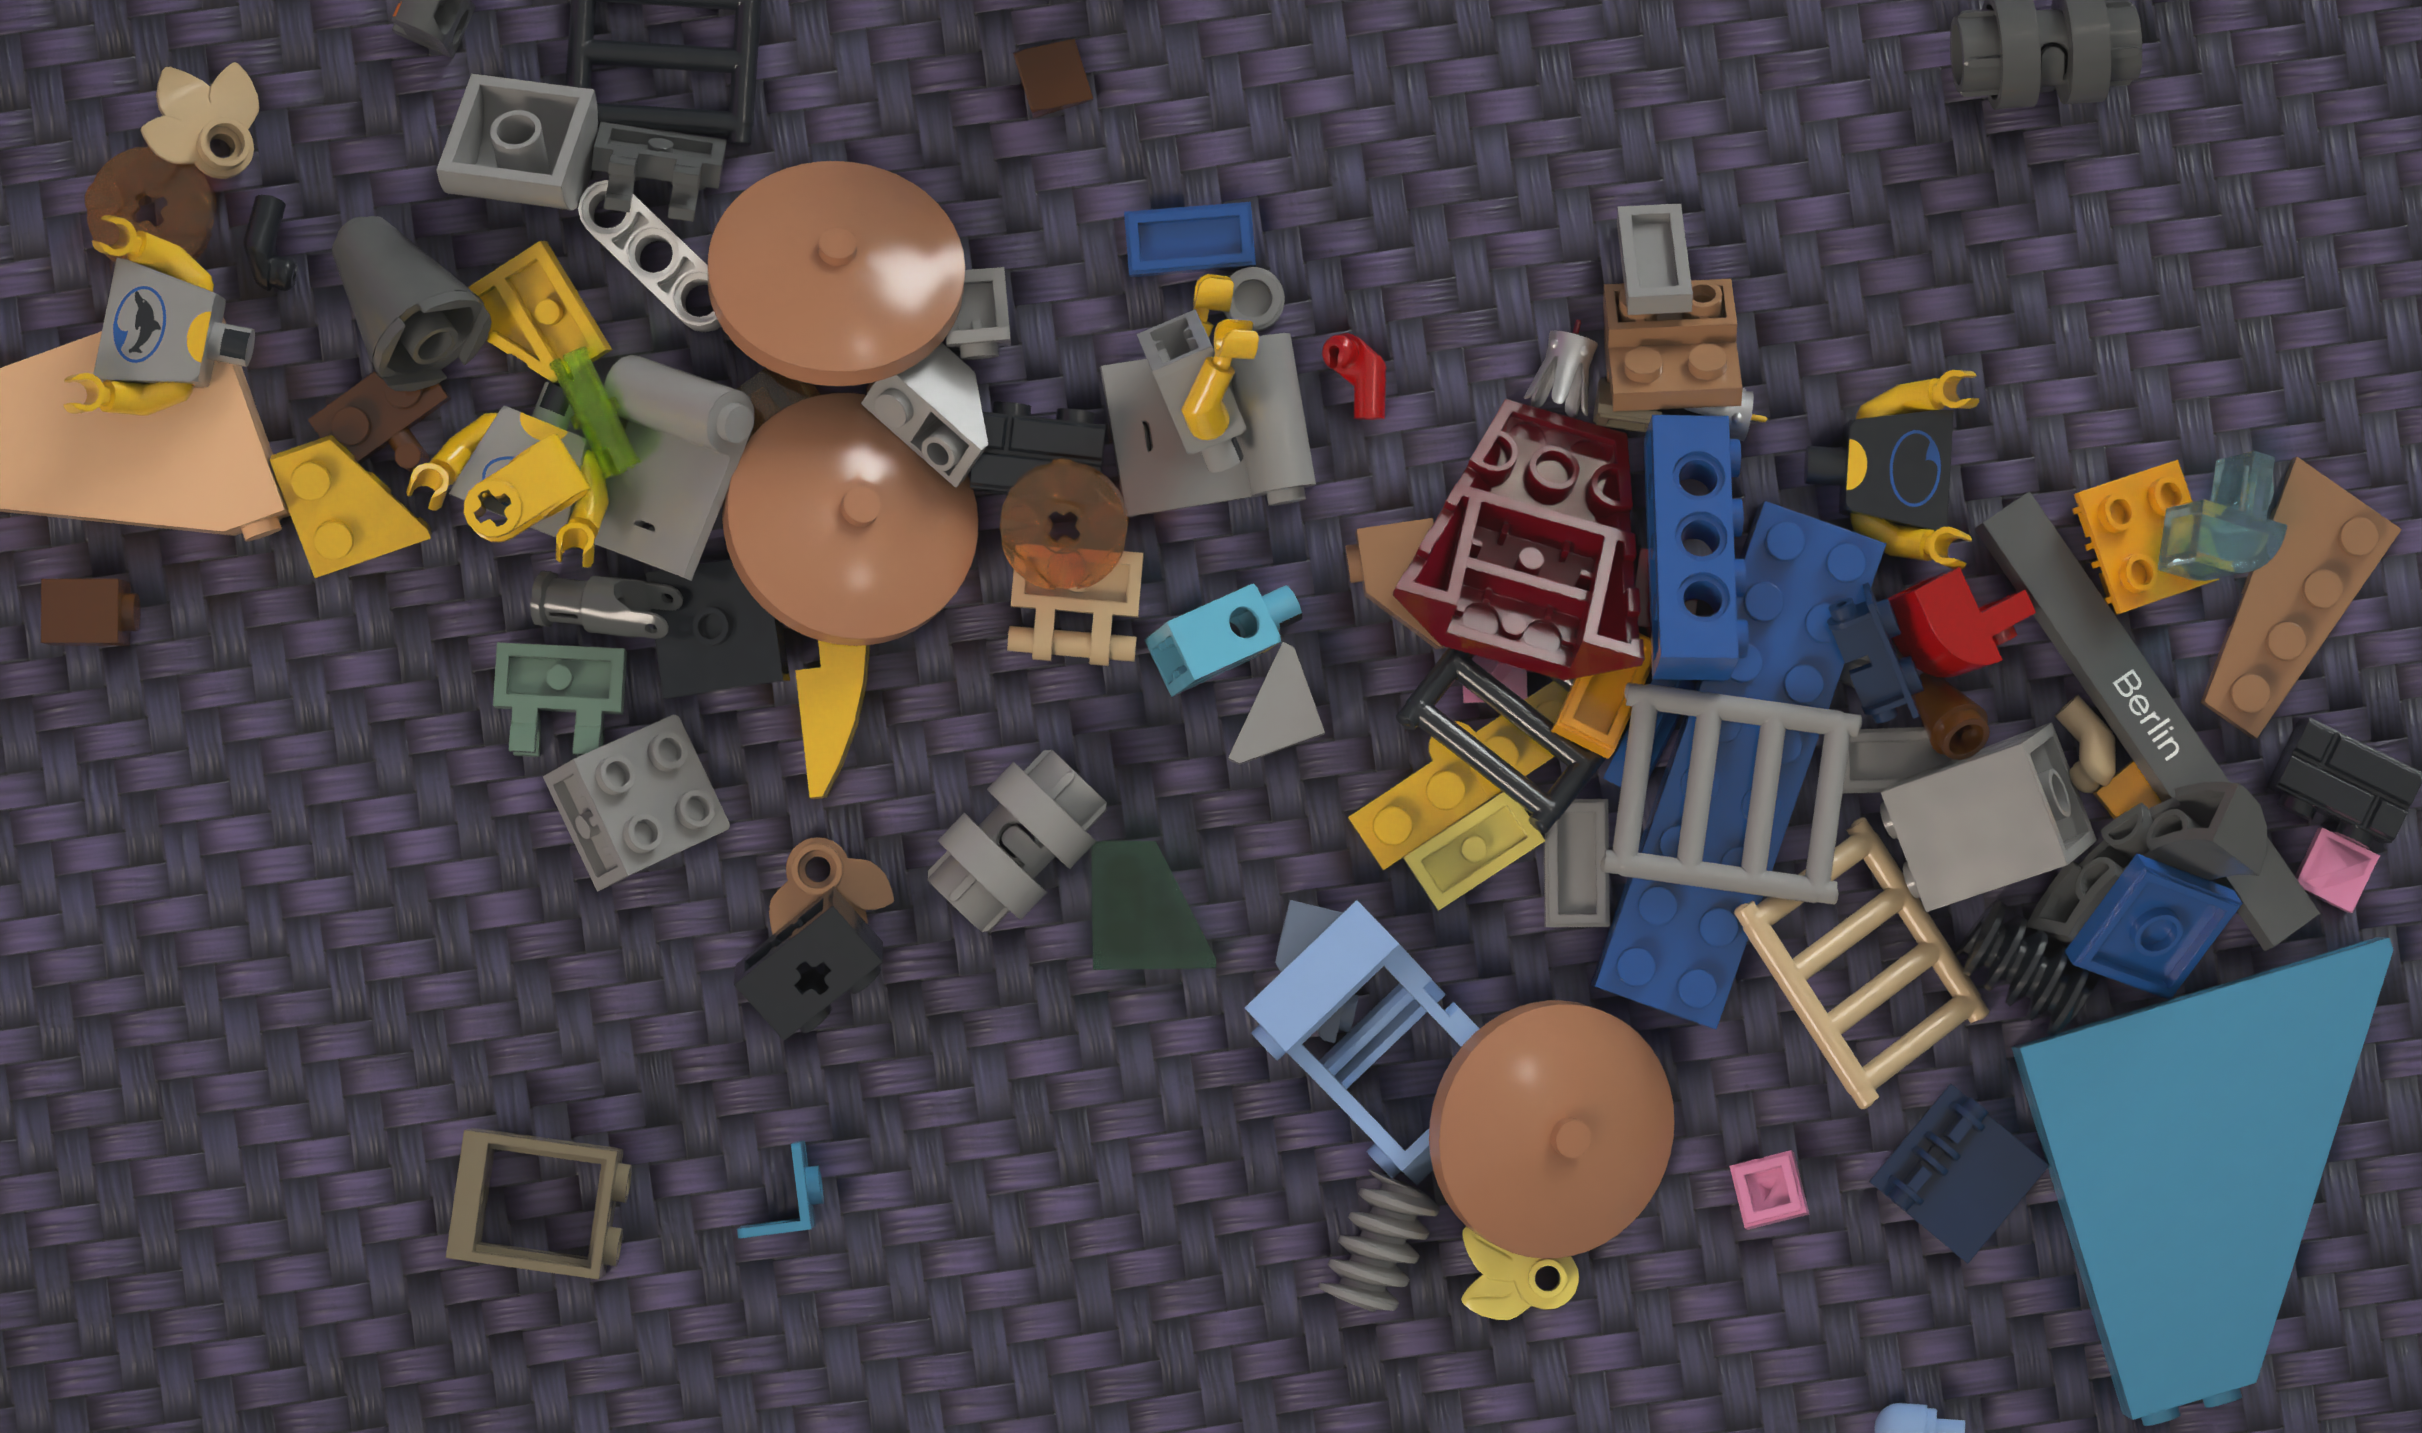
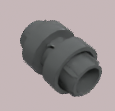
M1984 0L1983 9L1961 11L1958 16H1954L1952 19L1950 59L1955 88L1964 97L1988 96L1990 105L1994 110L2034 107L2038 101L2040 87L2049 86L2056 87L2058 97L2064 105L2104 102L2107 98L2109 87L2130 85L2133 80H2137L2140 76L2142 67V33L2138 11L2129 0H2052L2051 9L2036 10L2033 0Z

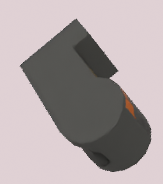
M399 0L391 19L394 23L392 30L399 36L453 59L476 6L471 0Z

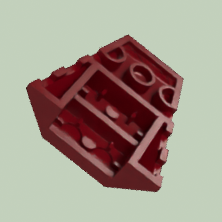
M1505 399L1470 458L1461 478L1446 499L1433 526L1428 530L1418 547L1412 562L1397 583L1392 595L1441 646L1565 681L1642 666L1645 656L1643 639H1639L1638 617L1641 613L1639 588L1635 587L1634 560L1637 553L1635 534L1631 533L1630 511L1633 502L1627 433Z

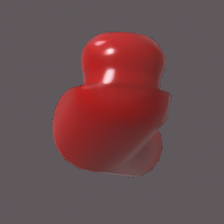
M1349 333L1331 336L1323 345L1322 358L1328 367L1335 370L1354 386V419L1384 420L1386 402L1385 361L1358 336Z

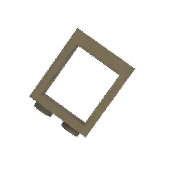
M479 1128L464 1130L446 1258L598 1280L606 1276L607 1265L617 1267L622 1246L623 1229L613 1227L616 1202H627L631 1183L632 1165L622 1163L624 1149ZM495 1149L601 1164L588 1257L482 1242Z

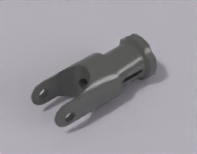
M542 570L536 576L532 587L530 610L535 625L550 627L554 622L583 625L584 629L590 633L658 639L665 637L668 633V623L662 616L646 611L650 609L677 610L683 604V596L678 589L667 584L598 575L591 576L588 581L559 578L555 572ZM665 594L671 595L673 599L667 598ZM648 624L655 625L657 629L650 628Z

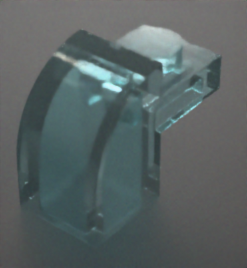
M2251 451L2216 460L2211 501L2203 499L2166 508L2158 570L2190 580L2210 581L2257 570L2272 560L2280 549L2287 531L2286 524L2267 519L2268 507L2274 494L2272 477L2275 457Z

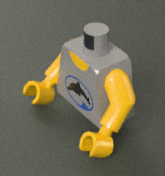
M112 215L101 217L102 220L114 223L118 227L119 239L110 247L104 243L92 240L93 247L101 253L113 256L127 255L129 260L118 257L116 259L94 373H81L64 379V382L67 383L78 382L82 384L87 392L86 401L84 404H63L65 410L72 414H78L100 408L103 412L148 416L187 401L194 387H208L214 361L247 367L253 354L255 330L222 323L226 299L213 292L212 276L181 246L145 231L136 232L132 223L125 218Z
M1206 274L1201 276L1196 282L1194 308L1192 311L1137 334V337L1187 454L1201 452L1208 471L1216 473L1236 466L1244 457L1236 436L1242 434L1247 428L1229 387L1235 374V370L1230 364L1232 358L1254 359L1258 349L1259 336L1256 331H1252V321L1222 320L1215 327L1213 349L1209 336L1214 325L1207 321L1209 310L1230 311L1234 283L1228 276Z
M545 382L532 416L507 406H503L498 413L483 414L449 438L429 463L418 465L411 474L406 491L407 496L410 497L417 487L428 486L432 488L435 492L428 506V509L432 511H437L442 507L448 486L450 485L453 486L449 494L465 501L469 490L477 483L508 465L513 458L530 446L548 436L558 434L592 489L566 509L549 518L542 519L530 528L556 538V560L558 562H562L563 553L567 549L572 547L583 549L582 567L588 568L594 563L595 538L598 535L609 504L602 460L592 452L593 443L586 438L567 431L581 396L548 382ZM491 496L483 504L486 510L506 518L504 510L511 504V501L509 499L506 502L500 503L494 496Z

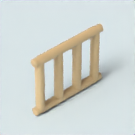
M1862 817L1855 820L1851 827L1846 830L1850 837L1835 847L1831 881H1834L1864 859L1882 887L1883 892L1793 959L1772 926L1804 902L1767 897L1757 905L1754 901L1741 904L1735 909L1734 914L1846 1091L1852 1096L1859 1109H1866L1879 1098L1876 1092L1878 1087L1968 1019L1970 1023L1982 1020L1990 1011L1970 977L1963 973V966L1929 913L1925 911L1920 899L1913 897L1904 879V874L1879 835L1873 830L1867 819ZM1806 869L1798 875L1805 876ZM1898 912L1918 945L1827 1013L1807 980ZM1932 966L1952 996V999L1862 1067L1842 1037V1034Z

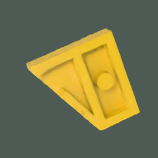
M547 241L537 242L468 287L482 299L486 310L490 314L492 323L486 341L505 353L516 356L527 363L530 369L552 383L563 382L613 350Z

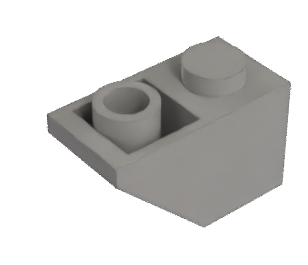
M942 342L929 356L915 366L887 379L874 382L861 402L868 411L955 488L964 481L988 446L975 371Z

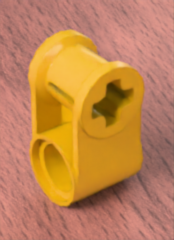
M553 434L530 446L513 458L508 465L477 483L469 490L464 501V515L467 523L481 538L490 542H505L513 539L542 519L549 518L566 509L591 491L592 487L558 434ZM494 496L500 503L510 499L511 504L504 510L508 520L503 525L497 526L491 519L480 522L479 518L487 512L483 502L488 497Z

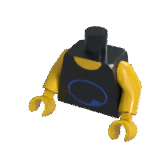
M1950 370L1945 372L1940 379L1933 378L1896 385L1862 404L1856 414V419L1849 420L1844 424L1842 448L1806 447L1804 483L1840 486L1839 514L1850 516L1853 529L1858 534L1887 543L1884 549L1887 555L1923 561H1931L1933 559L1935 562L1951 569L1960 567L1962 570L1967 563L1955 558H1949L1948 548L1957 539L1971 542L1972 538L1962 531L1947 527L1954 410L1943 408L1947 406L1949 408L1971 409L1978 405L1979 398L1960 400L1956 392L1960 380L1966 377H1976V373L1973 371Z

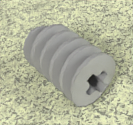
M1369 1169L1368 1171L1382 1183L1380 1189L1360 1188L1358 1194L1372 1209L1370 1213L1350 1212L1348 1218L1362 1232L1360 1236L1340 1235L1338 1242L1351 1254L1350 1260L1330 1259L1327 1265L1341 1280L1339 1284L1320 1282L1318 1287L1343 1301L1372 1312H1376V1310L1395 1311L1398 1308L1399 1302L1386 1287H1405L1410 1280L1396 1264H1415L1420 1257L1418 1252L1406 1241L1407 1239L1426 1240L1429 1237L1430 1231L1417 1219V1216H1437L1440 1208L1425 1192L1396 1178L1392 1179L1387 1174Z

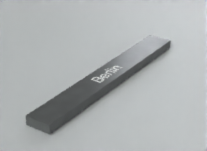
M2030 491L1974 528L2016 591L2019 592L2026 589L2036 611L2033 614L2161 802L2174 798L2175 788L2202 782H2230ZM2268 837L2267 853L2260 876L2232 875L2215 879L2218 884L2235 890L2243 903L2237 912L2264 951L2275 947L2320 914Z

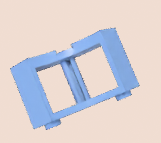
M1356 900L1245 1007L1259 1023L1251 1034L1277 1061L1287 1053L1374 1141V1144L1366 1152L1392 1179L1402 1171L1418 1185L1433 1171L1429 1147V1129L1405 1151L1350 1094L1347 1088L1427 1012L1460 1047L1479 1028L1454 1002L1445 1010L1442 1009L1438 1002L1446 994L1387 930ZM1384 966L1399 984L1357 1023L1350 1033H1347L1318 1061L1303 1043Z

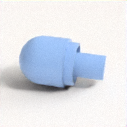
M1895 1403L1885 1407L1878 1414L1874 1429L1875 1433H1965V1420L1937 1418V1409L1927 1408V1405Z

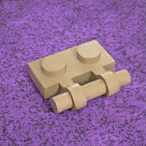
M1016 542L1011 607L1036 609L1034 628L1009 626L1007 651L1032 653V660L1052 661V655L1090 658V665L1109 666V660L1135 662L1137 636L1113 635L1112 622L1113 616L1135 618L1139 616L1144 553ZM1056 611L1093 614L1092 633L1055 630Z

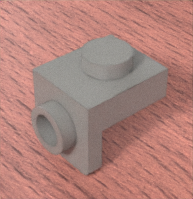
M1004 267L965 270L961 308L953 327L946 336L947 348L950 350H960L961 360L999 357L998 347L1011 346Z

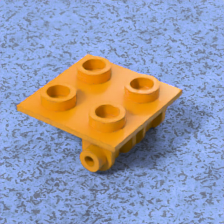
M2178 460L2074 494L2078 507L2072 509L2073 514H2078L2085 537L2091 538L2092 542L2085 544L2086 551L2094 549L2098 560L2092 562L2091 566L2093 569L2101 567L2102 573H2099V577L2107 597L2104 600L2107 604H2112L2115 615L2220 580Z

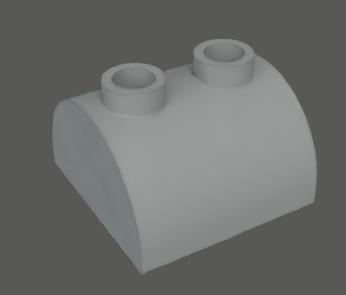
M471 73L437 167L438 179L443 191L448 194L566 210L576 209L579 206L582 194L588 188L592 174L593 150L598 133V109L595 90Z

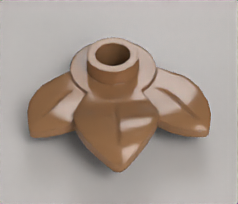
M817 837L804 840L791 851L786 863L788 881L779 888L771 899L769 909L772 934L776 933L833 886L868 924L866 910H876L894 902L890 882L886 874L873 862L848 858L843 848L830 839ZM815 857H823L830 864V875L822 882L813 881L807 874V865Z

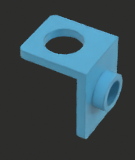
M805 1140L796 1141L791 1144L800 1218L743 1225L737 1228L738 1238L809 1230L816 1226L813 1205L824 1203L823 1185L819 1165L808 1167Z

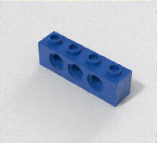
M1652 415L1644 437L1652 679L1730 680L1738 659L1747 657L1749 643L1747 620L1737 619L1736 598L1744 597L1746 589L1745 560L1735 559L1734 537H1741L1743 532L1742 499H1732L1731 477H1739L1740 440L1730 439L1729 416ZM1686 479L1698 480L1708 488L1709 494L1703 496L1692 495L1683 489L1680 482ZM1687 539L1701 540L1709 546L1712 554L1707 556L1693 555L1685 549L1682 542ZM1690 599L1703 600L1712 607L1714 615L1709 617L1696 616L1686 608L1684 602Z

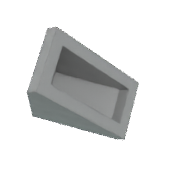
M1282 642L1228 757V760L1238 765L1325 734L1296 650L1285 642Z

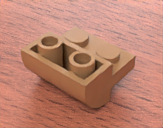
M1731 279L1691 280L1693 291L1692 312L1628 315L1624 283L1604 284L1605 365L1607 382H1610L1613 412L1741 406L1742 381L1736 343L1737 317Z

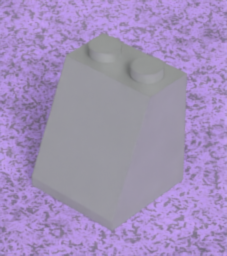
M2052 722L1982 748L1978 753L1967 759L1948 761L1904 778V780L1892 784L1881 792L1884 800L1880 805L1883 824L1888 834L1893 839L1898 838L1906 858V862L1903 863L1905 882L1913 897L1921 898L1926 912L2066 866L2097 841L2078 789L2070 780V768Z

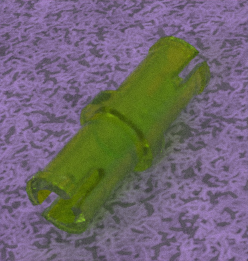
M588 348L576 349L563 355L564 359L557 358L552 361L549 366L551 370H554L574 412V415L569 419L575 430L582 429L602 471L603 479H611L627 472L629 467L632 469L640 465L642 461L640 457H637L616 413L621 409V406L616 397L609 398L591 361Z

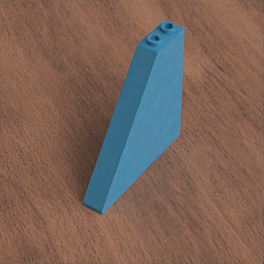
M2376 937L2172 998L2171 1000L2065 1030L2053 1036H2045L2011 1047L2044 1157L2049 1165L2050 1177L2122 1414L2132 1420L2141 1418L2143 1426L2173 1420L2181 1416L2178 1406L2203 1399L2206 1408L2236 1401L2242 1398L2241 1387L2257 1382L2391 960L2393 947L2390 938Z

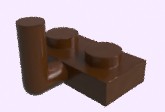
M374 371L310 417L308 421L320 438L333 435L354 455L355 461L359 464H362L389 444L395 452L397 464L413 472L418 465L429 463V456L410 428L447 403L451 398L440 382L416 391H395L388 387L385 381Z

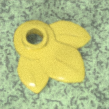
M1467 1226L1462 1230L1467 1253L1477 1270L1483 1274L1467 1288L1461 1298L1462 1303L1471 1311L1495 1320H1511L1531 1306L1543 1310L1559 1308L1568 1303L1576 1293L1579 1284V1272L1571 1256L1550 1259L1526 1257L1509 1252L1486 1241ZM1544 1266H1552L1559 1273L1558 1284L1550 1290L1539 1288L1535 1282L1537 1271Z

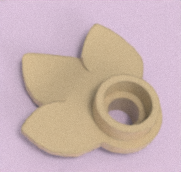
M234 62L227 66L209 86L189 73L176 68L165 67L161 71L156 92L158 108L162 116L147 122L140 130L150 149L157 156L172 164H195L200 171L213 178L228 179L239 175L249 165L253 157L254 143L248 129L254 122L260 108L257 92L247 72L238 63ZM213 139L225 141L230 148V156L220 158L214 155L210 149V141Z

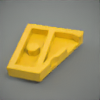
M333 435L271 455L269 461L314 578L431 539L432 532L429 524L421 517L417 518L391 494V489L373 472H367L355 461L354 455Z

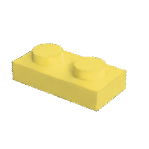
M1502 792L1404 856L1403 859L1437 911H1439L1545 842V839L1530 824V816L1526 810Z

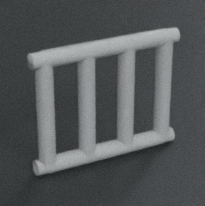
M1628 682L1625 686L1624 696L1626 698V706H1632L1614 842L1612 850H1605V855L1600 865L1601 871L1619 874L1624 877L1835 905L1839 893L1837 881H1831L1849 742L1850 737L1857 738L1862 726L1861 715L1796 704ZM1658 711L1696 717L1677 858L1638 852ZM1722 720L1760 726L1741 867L1703 861ZM1786 729L1824 735L1805 876L1767 870Z

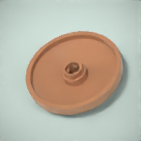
M844 161L812 162L780 170L757 181L742 192L726 209L717 223L709 247L708 292L712 308L725 333L737 347L758 364L787 378L805 383L825 386L861 385L887 379L915 366L929 356L949 334L957 319L963 299L965 280L964 252L958 233L948 215L931 196L914 183L897 174L867 164Z
M831 393L807 398L787 406L768 419L751 436L731 477L729 488L723 501L722 521L724 537L732 564L749 593L767 612L789 628L816 640L837 645L863 646L885 643L914 632L928 623L945 607L964 582L971 567L977 545V503L974 491L970 488L968 475L955 488L861 404L866 396L865 394Z
M1547 1000L1522 1005L1502 1013L1486 1023L1463 1044L1446 1069L1435 1095L1429 1127L1430 1157L1438 1186L1446 1202L1455 1215L1475 1234L1502 1249L1518 1255L1541 1259L1563 1258L1590 1251L1606 1243L1627 1228L1640 1215L1652 1199L1666 1171L1671 1155L1675 1122L1673 1099L1666 1073L1650 1045L1638 1032L1619 1018L1592 1006L1571 1001Z

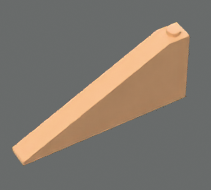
M102 331L0 368V512L231 536L243 533L245 541H253L280 531L282 527L279 520L291 516L269 461L273 452L242 366L214 361L208 387H194L187 401L148 416L103 412L100 408L78 414H72L65 410L63 404H84L86 401L87 392L85 387L78 382H64V379L71 375L94 373Z

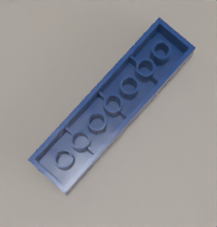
M1767 501L1761 503L1756 509L1739 558L1745 560L1746 589L1743 598H1736L1737 619L1747 620L1749 643L1747 657L1738 659L1730 680H1697L1694 690L1829 709L1845 662L1832 630L1829 629L1827 620L1831 617L1828 608L1834 602L1845 598H1852L1855 605L1866 601L1863 584L1869 582L1870 587L1872 586L1887 543ZM1684 715L1639 843V853L1677 858L1696 721L1695 716ZM1723 720L1721 722L1703 853L1704 862L1741 867L1760 731L1759 725ZM1786 729L1767 864L1768 871L1773 870L1820 734ZM1627 877L1590 986L1717 1030L1748 941V937L1743 931V927L1735 916L1734 911L1741 904L1754 901L1756 905L1759 904L1763 896Z

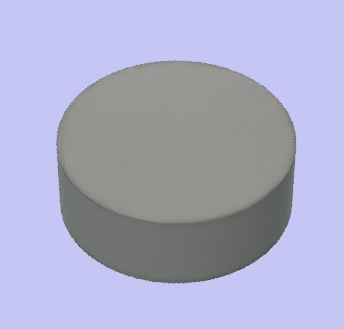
M1247 267L1236 271L1230 276L1234 283L1230 311L1223 312L1226 319L1252 321V331L1256 332L1270 328L1278 321L1284 308L1285 296L1280 281L1271 272L1258 267Z

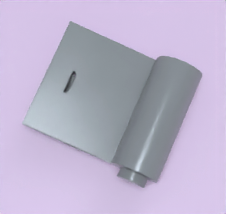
M1290 333L1259 336L1258 349L1254 359L1232 358L1230 365L1234 368L1235 374L1229 387L1247 430L1236 436L1244 455L1242 461L1222 472L1214 473L1208 471L1201 452L1187 454L1147 359L1100 367L1125 518L1267 495L1268 506L1306 500L1304 488L1315 486L1316 480ZM1143 422H1145V423L1148 425V428H1149V434H1150V440H1151V451H1150V442H1149V436H1148L1147 426H1146L1145 424H1143Z
M628 355L619 359L612 366L604 385V400L608 409L616 416L628 420V423L605 478L609 504L594 544L692 581L728 491L731 477L738 466L753 429L754 406L750 397L743 391L641 356ZM646 523L654 525L651 526L648 530L642 528V526Z

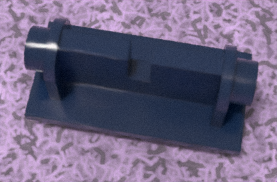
M1869 582L1863 584L1866 601L1856 605L1852 598H1845L1834 602L1828 608L1831 617L1827 620L1829 629L1832 630L1845 663L1866 655L1870 659V663L1849 670L1864 714L1872 715L1875 723H1884L1898 715L1897 707L1908 704L1913 719L1917 718L1919 713L1914 695L1924 691L1918 670L1911 655L1899 659L1891 638L1902 633L1889 599L1876 602Z

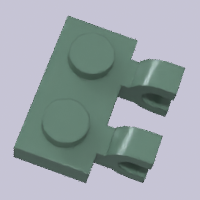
M497 642L493 706L496 709H512L509 751L513 752L514 756L540 757L541 711L576 712L573 754L577 755V757L604 746V714L623 715L627 662V651L625 648Z

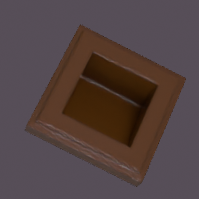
M1075 38L1027 48L1013 53L1033 119L1094 100Z

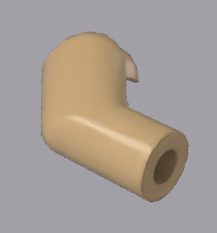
M2076 695L2055 714V717L2079 742L2080 761L2076 762L2070 769V780L2081 792L2093 793L2099 789L2100 785L2107 786L2116 773L2115 736L2111 729L2079 695Z

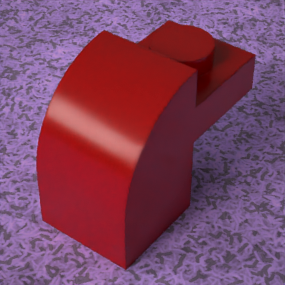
M1960 567L1923 579L1888 598L1902 633L1892 638L1904 657L1911 655L1918 670L1931 676L1943 678L1958 676L2002 661L2003 659L1997 646L2016 637L2018 634L2014 625L2036 613L2026 589L1987 602L1978 607Z

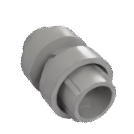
M1044 750L1024 771L1015 762H1012L987 788L1000 804L979 825L964 812L938 839V842L947 851L928 870L927 880L981 932L991 931L1010 911L1018 919L1022 920L1048 893L1034 878L1055 857L1071 869L1097 842L1087 831L1106 812L1107 802L1053 750ZM1017 824H1022L1025 828H1027L1034 835L1035 841H1033L1028 834H1026ZM1000 840L1017 858L1012 857L1000 846Z

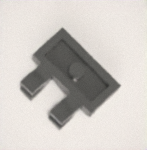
M600 122L593 150L591 170L606 172L609 176L604 209L630 212L635 181L642 178L669 181L673 185L668 218L693 222L699 190L706 187L719 189L727 140Z

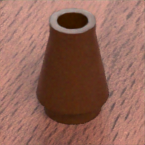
M1924 672L1921 673L1919 676L1924 691L1914 696L1932 748L1937 753L1946 755L1953 760L1967 759L1978 753L1988 741L1990 734L1986 711L1947 682L1945 678L1931 676Z

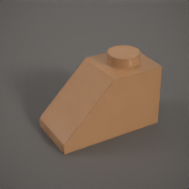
M1433 518L1356 529L1357 544L1345 545L1350 583L1362 582L1366 598L1435 649L1448 648L1441 646L1392 595L1404 571L1406 572L1416 555L1425 535L1433 526Z

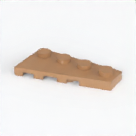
M2294 457L2291 460L2276 508L2272 510L2264 532V540L2253 569L2249 571L2242 590L2241 601L2232 625L2228 627L2200 702L2251 739L2258 738L2402 530L2298 457Z

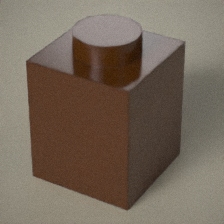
M41 579V643L53 646H130V631H138L140 626L141 608L138 593H130L131 582L121 579Z

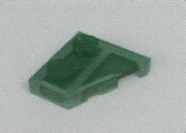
M1156 841L1096 842L1091 847L1093 970L1216 968V957Z

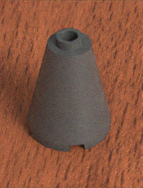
M356 217L346 222L340 228L332 246V255L373 369L385 381L388 387L395 391H416L436 385L447 378L441 369L451 364L457 358L465 366L476 356L488 338L492 323L490 314L478 295L382 217Z

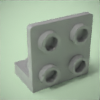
M671 715L574 758L543 776L597 892L655 863L723 833L730 827L728 818L681 719L677 715Z

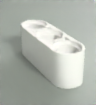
M608 180L595 182L589 186L580 198L578 211L581 222L593 237L686 326L700 332H710L720 328L721 325L714 311L707 316H692L687 312L685 305L686 296L690 290L699 285H708V265L634 194L630 212H626L622 223L613 228L599 227L595 223L594 213L599 202L605 199ZM654 241L667 242L671 245L673 252L672 260L668 267L655 273L643 270L640 264V255L644 247Z

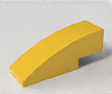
M818 640L821 667L795 670L809 797L812 799L827 798L846 760L859 723L865 696L870 645H837Z

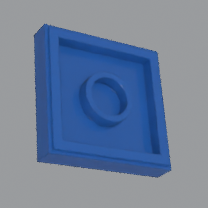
M2136 854L2067 947L2065 953L2071 963L2077 967L2171 1000L2243 903L2233 889Z

